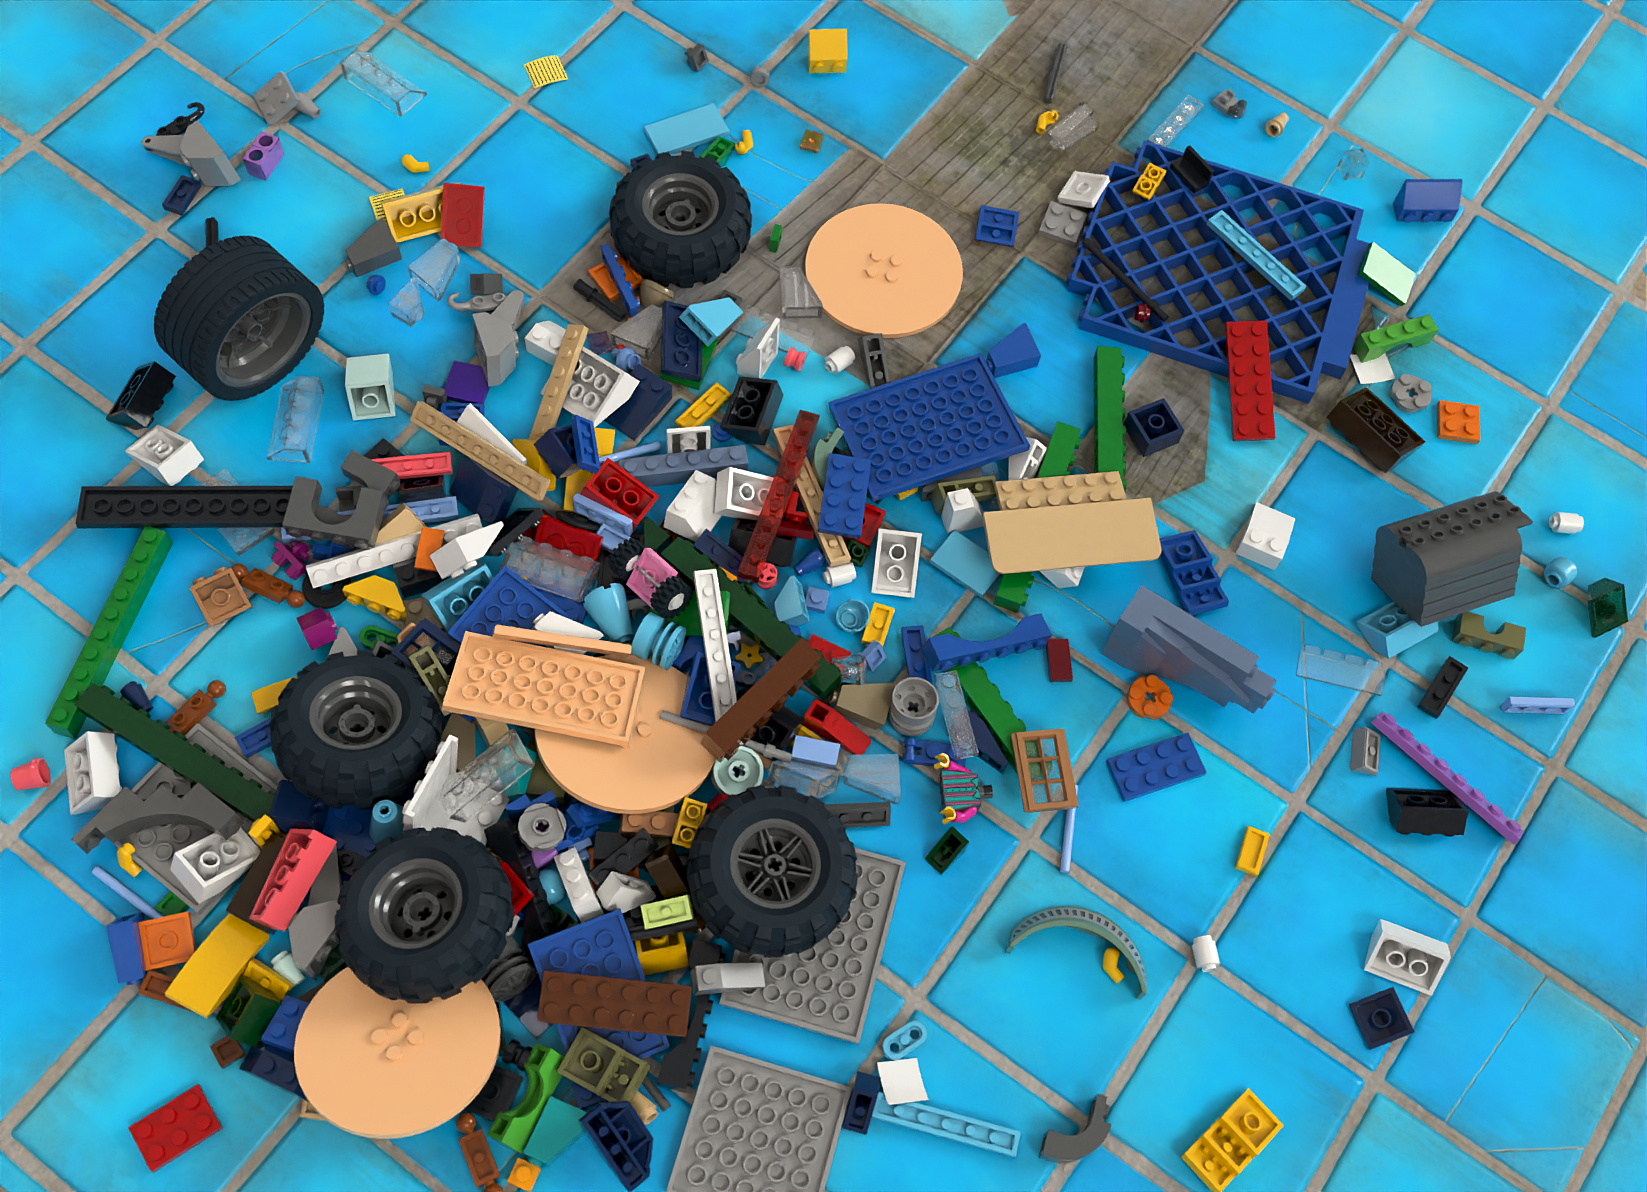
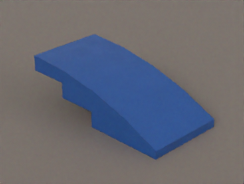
M1193 530L1160 538L1162 562L1185 611L1190 615H1196L1227 607L1229 600L1220 587L1221 579L1212 566L1213 558L1197 532Z

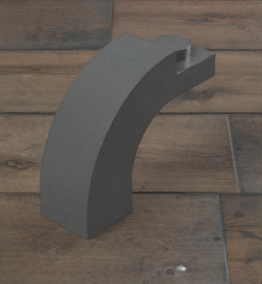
M1097 1094L1093 1097L1088 1122L1082 1133L1069 1136L1051 1130L1045 1132L1038 1158L1056 1163H1069L1078 1161L1095 1151L1104 1142L1111 1127L1110 1123L1102 1121V1119H1106L1109 1111V1105L1106 1104L1107 1096Z

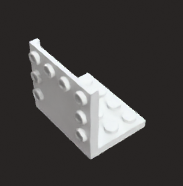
M449 734L445 742L441 741L436 751V759L428 763L424 780L417 782L413 792L415 794L411 801L407 800L403 807V831L420 827L425 828L427 831H431L432 828L436 827L453 829L463 836L469 835L474 837L486 847L488 842L484 829L500 821L506 810L505 806L509 804L511 799L506 797L502 791L456 772L458 738Z

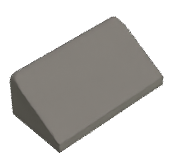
M1367 727L1353 731L1350 770L1373 776L1378 775L1380 734Z

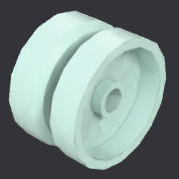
M740 746L737 749V753L729 761L725 758L720 763L715 759L710 771V780L713 787L719 793L728 794L729 796L731 794L737 795L746 791L749 787L761 784L764 775L763 763L760 757L750 748ZM733 768L739 770V775L736 777L734 776L735 772L732 771Z

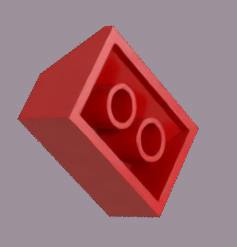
M607 458L600 466L601 469L592 476L580 494L632 519L634 531L660 496L611 459Z

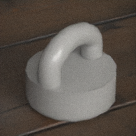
M755 66L751 72L750 81L756 87H764L769 82V73L766 69Z

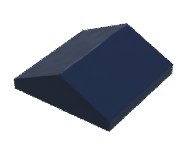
M538 973L525 990L504 1004L536 1039L553 1025V1023L537 1022L536 1020L541 990V981Z
M1394 987L1349 1004L1369 1050L1415 1032Z

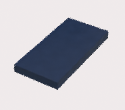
M665 300L662 304L661 374L700 382L702 379V340L679 318L689 306Z

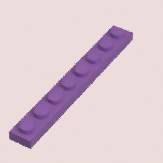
M1381 711L1371 723L1508 841L1514 845L1521 838L1524 831L1521 830V826L1515 820L1507 818L1500 807L1487 801L1480 790L1473 789L1467 784L1466 779L1462 775L1454 773L1449 768L1447 762L1433 755L1427 745L1419 743L1413 738V734L1408 729L1400 727L1393 716Z

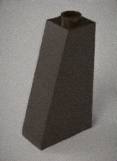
M273 833L270 835L226 909L231 914L272 935L277 930L249 919L287 837L284 833H281L280 836Z
M670 843L653 851L649 855L645 866L665 900L685 895L691 897L687 882V872L673 844ZM690 899L693 915H697L699 930L686 931L685 934L690 932L696 934L706 928V923L701 915L696 913Z

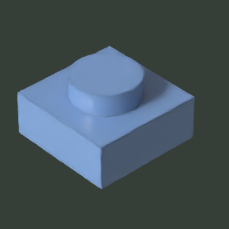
M809 586L805 599L807 610L825 614L830 591Z

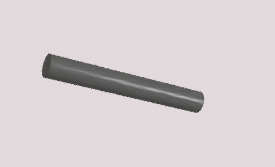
M646 1075L642 1085L661 1110L665 1112L671 1107L670 1103L651 1078Z

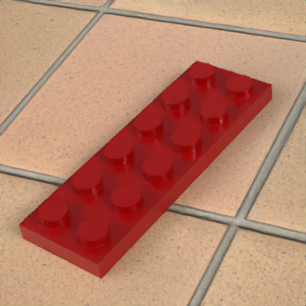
M1267 321L1226 322L1225 334L1233 441L1274 440L1276 437Z

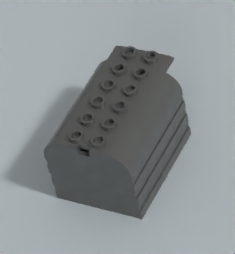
M1494 491L1381 526L1377 529L1375 537L1376 543L1371 580L1420 627L1515 596V585L1518 578L1520 555L1522 554V540L1517 529L1531 525L1533 521L1521 511L1520 507L1507 500L1506 496Z

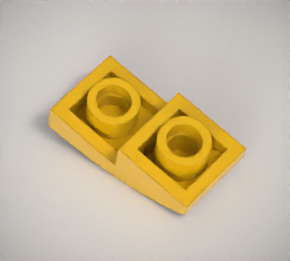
M1149 163L1132 192L1150 200L1163 180L1166 170Z
M292 678L251 692L257 714H264L273 710L275 705H278L279 695Z
M684 797L671 843L690 848L708 804Z

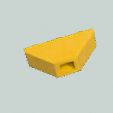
M513 439L514 447L527 459V466L549 479L551 482L547 491H554L556 489V476L551 472L549 466L534 446L538 440Z
M373 575L343 587L342 591L349 603L356 606L359 604L366 606L368 610L374 613H385L393 620L398 621L401 619L406 621L407 612L395 582Z

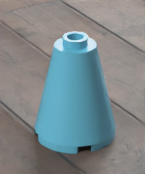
M612 583L610 584L611 588L604 589L601 586L591 591L584 598L585 603H583L585 610L611 642L630 644L634 635L623 585Z
M390 800L379 801L374 806L369 825V834L374 844L387 837L394 839L403 835L404 824H402L404 814L402 810L404 806Z

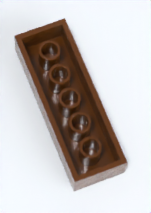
M801 638L705 732L700 744L720 763L725 758L729 761L737 753V749L741 746L740 743L742 742L745 745L754 736L753 733L757 730L756 727L758 726L761 729L770 720L769 718L773 714L772 711L777 713L786 704L785 702L789 698L788 695L793 697L801 689L805 682L804 680L808 682L817 673L816 671L820 668L818 663L822 656Z
M543 970L536 1020L537 1022L686 1037L692 986Z

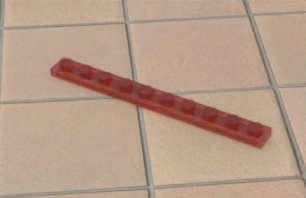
M803 410L799 411L738 570L737 577L759 583L817 428L820 415Z

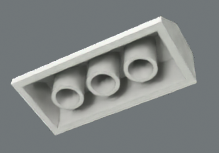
M470 403L461 414L457 423L527 466V459Z

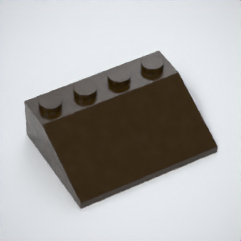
M1367 387L1340 400L1326 417L1334 428L1339 429L1349 442L1354 443L1364 456L1369 457L1375 463V466L1385 473L1398 466L1426 442Z

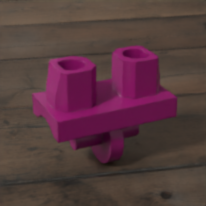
M280 541L274 544L277 550L271 559L281 567L290 561L292 564L284 572L291 579L297 580L304 573L308 574L306 570V565L308 564L302 559V557L305 560L310 558V555L307 553L310 546L306 542L299 544L296 541L292 542L291 546L294 549L287 544L283 545Z

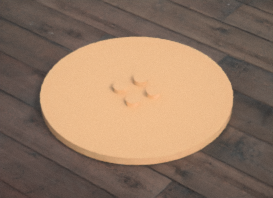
M867 204L845 210L821 226L809 245L806 255L805 274L813 299L820 309L833 321L846 329L862 335L882 333L883 338H899L922 332L934 326L948 314L954 306L961 289L963 268L955 243L948 233L931 218L903 206Z
M615 655L597 657L645 667L628 747L534 729L536 748L542 764L552 779L563 790L579 801L604 811L642 814L662 810L679 803L684 797L690 796L702 785L716 759L700 744L704 736L703 733L660 719L663 710L680 716L687 676L672 666L668 670L660 668V664L657 666L653 665L652 658L645 661L634 655H629L628 657Z
M349 967L345 968L330 979L315 995L304 1012L298 1027L294 1046V1062L300 1086L307 1100L332 1125L343 1131L367 1138L394 1139L408 1137L433 1129L450 1120L478 1095L488 1081L498 1057L501 1036L500 1020L495 1001L486 984L481 979L476 984L472 981L461 988L462 992L450 998L442 1000L440 997H435L429 1003L408 1004L402 999L390 1000L378 995L367 985H364Z

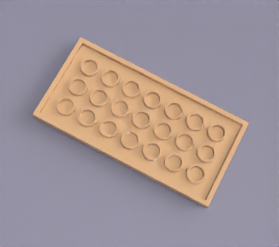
M465 631L443 701L442 710L628 747L645 667Z

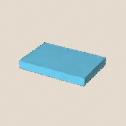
M956 530L950 534L929 562L981 599L1001 575L993 569L989 553Z

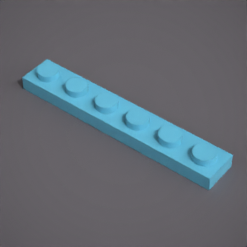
M1223 210L1208 219L1206 225L1290 301L1305 290L1307 286Z
M878 1092L871 1117L1013 1158L1016 1157L1021 1134L1020 1131L916 1102L888 1105L885 1094Z

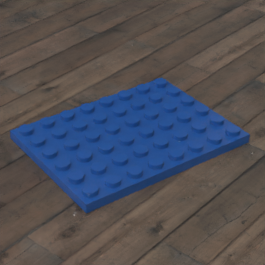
M981 353L828 402L829 409L838 428L844 431L842 437L851 456L871 460L867 491L872 502L1030 450L1029 442Z

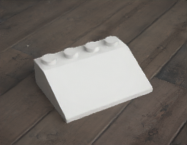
M582 347L562 407L574 415L576 414L593 421L595 428L629 400L640 381L587 348ZM548 381L546 382L545 386L540 392L543 395L548 384Z

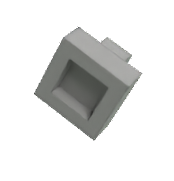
M1228 89L1227 92L1224 90L1213 99L1211 105L1222 114L1227 115L1237 106L1238 100L1234 98L1235 93Z

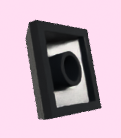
M444 475L400 480L399 496L402 503L446 497Z

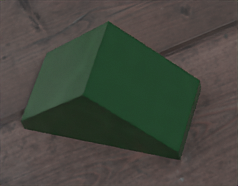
M644 517V546L651 548L660 556L671 544L670 535L649 517Z
M951 826L926 856L925 860L942 875L966 851L969 841Z

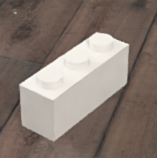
M576 847L555 856L554 860L570 902L581 923L603 915L604 912L594 886Z

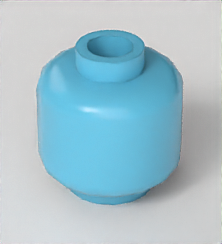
M1558 557L1545 568L1544 577L1550 586L1564 588L1576 578L1578 571L1576 565L1571 560L1565 557Z

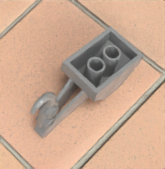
M514 290L508 296L503 293L475 296L463 303H455L453 301L456 297L460 296L459 293L450 295L447 303L453 310H471L476 312L473 314L474 345L488 387L501 385L516 368V358H519L518 348L515 346L519 340L515 330L524 305V293L520 290ZM494 310L492 314H488L485 312Z

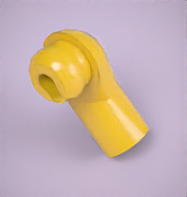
M1048 111L1039 116L1036 127L1037 133L1043 134L1046 126L1058 119L1057 111Z
M744 130L742 132L743 142L739 141V145L735 144V150L738 154H746L753 147L750 130Z

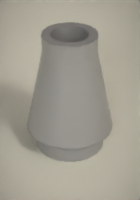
M297 92L296 94L300 102L294 109L316 119L320 115L321 109L314 104L306 93Z

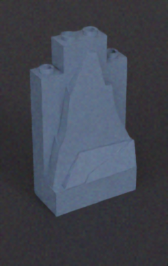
M1141 585L1119 618L1101 653L1123 668L1147 677L1153 674L1187 685L1223 707L1230 701L1242 706L1253 714L1258 707L1263 709L1276 691L1272 687L1277 680L1259 670L1258 666L1255 665L1259 656Z

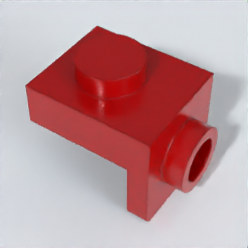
M791 491L790 497L785 498L784 501L785 521L806 524L808 514L796 511L799 492Z

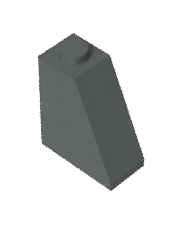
M383 218L375 222L345 250L348 259H345L347 267L350 271L354 270L357 277L402 260L399 246Z

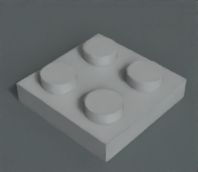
M282 71L253 95L265 120L272 126L300 102L288 77Z
M1051 201L1038 235L1075 247L1087 213Z

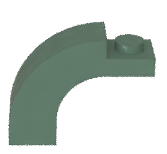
M838 427L834 433L829 432L824 441L819 439L810 458L811 468L822 493L824 491L829 453H832L844 433Z

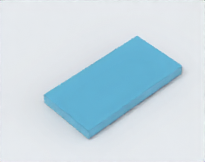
M714 103L644 126V131L657 154L669 151L670 155L716 140L718 136L725 137L730 135V130Z

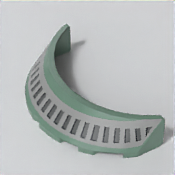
M1076 906L1050 907L1028 916L1011 931L1005 951L1008 954L1025 937L1032 935L1036 931L1055 926H1066L1107 940L1119 948L1126 956L1127 968L1138 977L1139 987L1136 998L1141 1000L1147 994L1146 970L1137 947L1123 929L1100 913L1091 912L1086 908Z

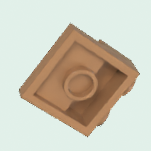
M226 566L214 571V576L206 579L204 576L192 582L193 585L189 587L210 628L252 608L232 568L227 569Z

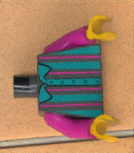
M939 754L935 758L940 762L934 764V768H943L939 775L942 810L939 813L943 814L944 820H942V823H965L979 811L981 799L993 798L992 785H979L978 774L972 773L969 769L949 760L947 754Z

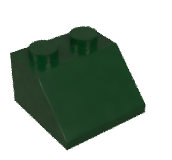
M241 974L216 1019L230 1039L256 1047L281 1002L273 992Z

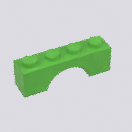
M1428 314L1362 333L1353 345V349L1361 363L1377 359L1388 350L1401 344L1410 343L1413 348L1428 344L1439 329L1431 315Z
M535 1044L528 1061L524 1065L529 1079L524 1099L513 1110L498 1113L487 1134L488 1137L522 1154L550 1096H553L563 1076L557 1073L564 1059L562 1055L552 1048Z

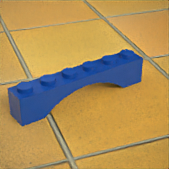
M1040 613L1023 617L1012 632L996 640L983 642L969 641L951 634L930 637L922 647V651L932 672L937 670L947 671L952 667L959 665L960 667H965L976 661L983 663L994 657L1004 658L1009 654H1021L1033 648L1035 650L1042 649L1047 645V641L1051 638L1052 634Z

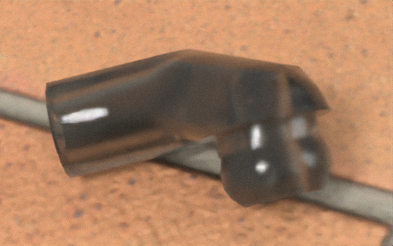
M1240 100L1236 107L1230 106L1227 115L1233 116L1235 119L1242 118L1247 102Z

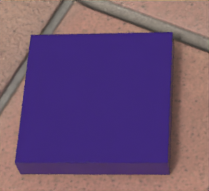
M454 361L444 389L448 400L460 403L484 404L490 387H488L481 366Z

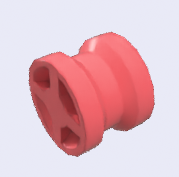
M791 347L785 357L784 366H791L795 371L800 372L805 363L807 353L803 351L797 352L795 348Z
M763 563L758 566L755 581L759 588L769 590L776 585L778 573L776 567L770 563Z

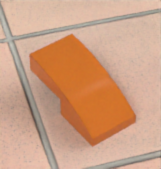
M422 527L415 569L437 572L429 555L442 547L444 530Z

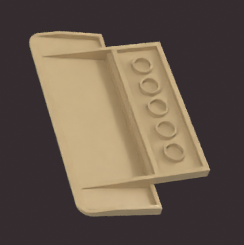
M1119 471L996 481L994 487L1000 511L983 513L991 564L993 569L1000 574L1152 561L1158 559L1162 551L1151 498L1127 500Z

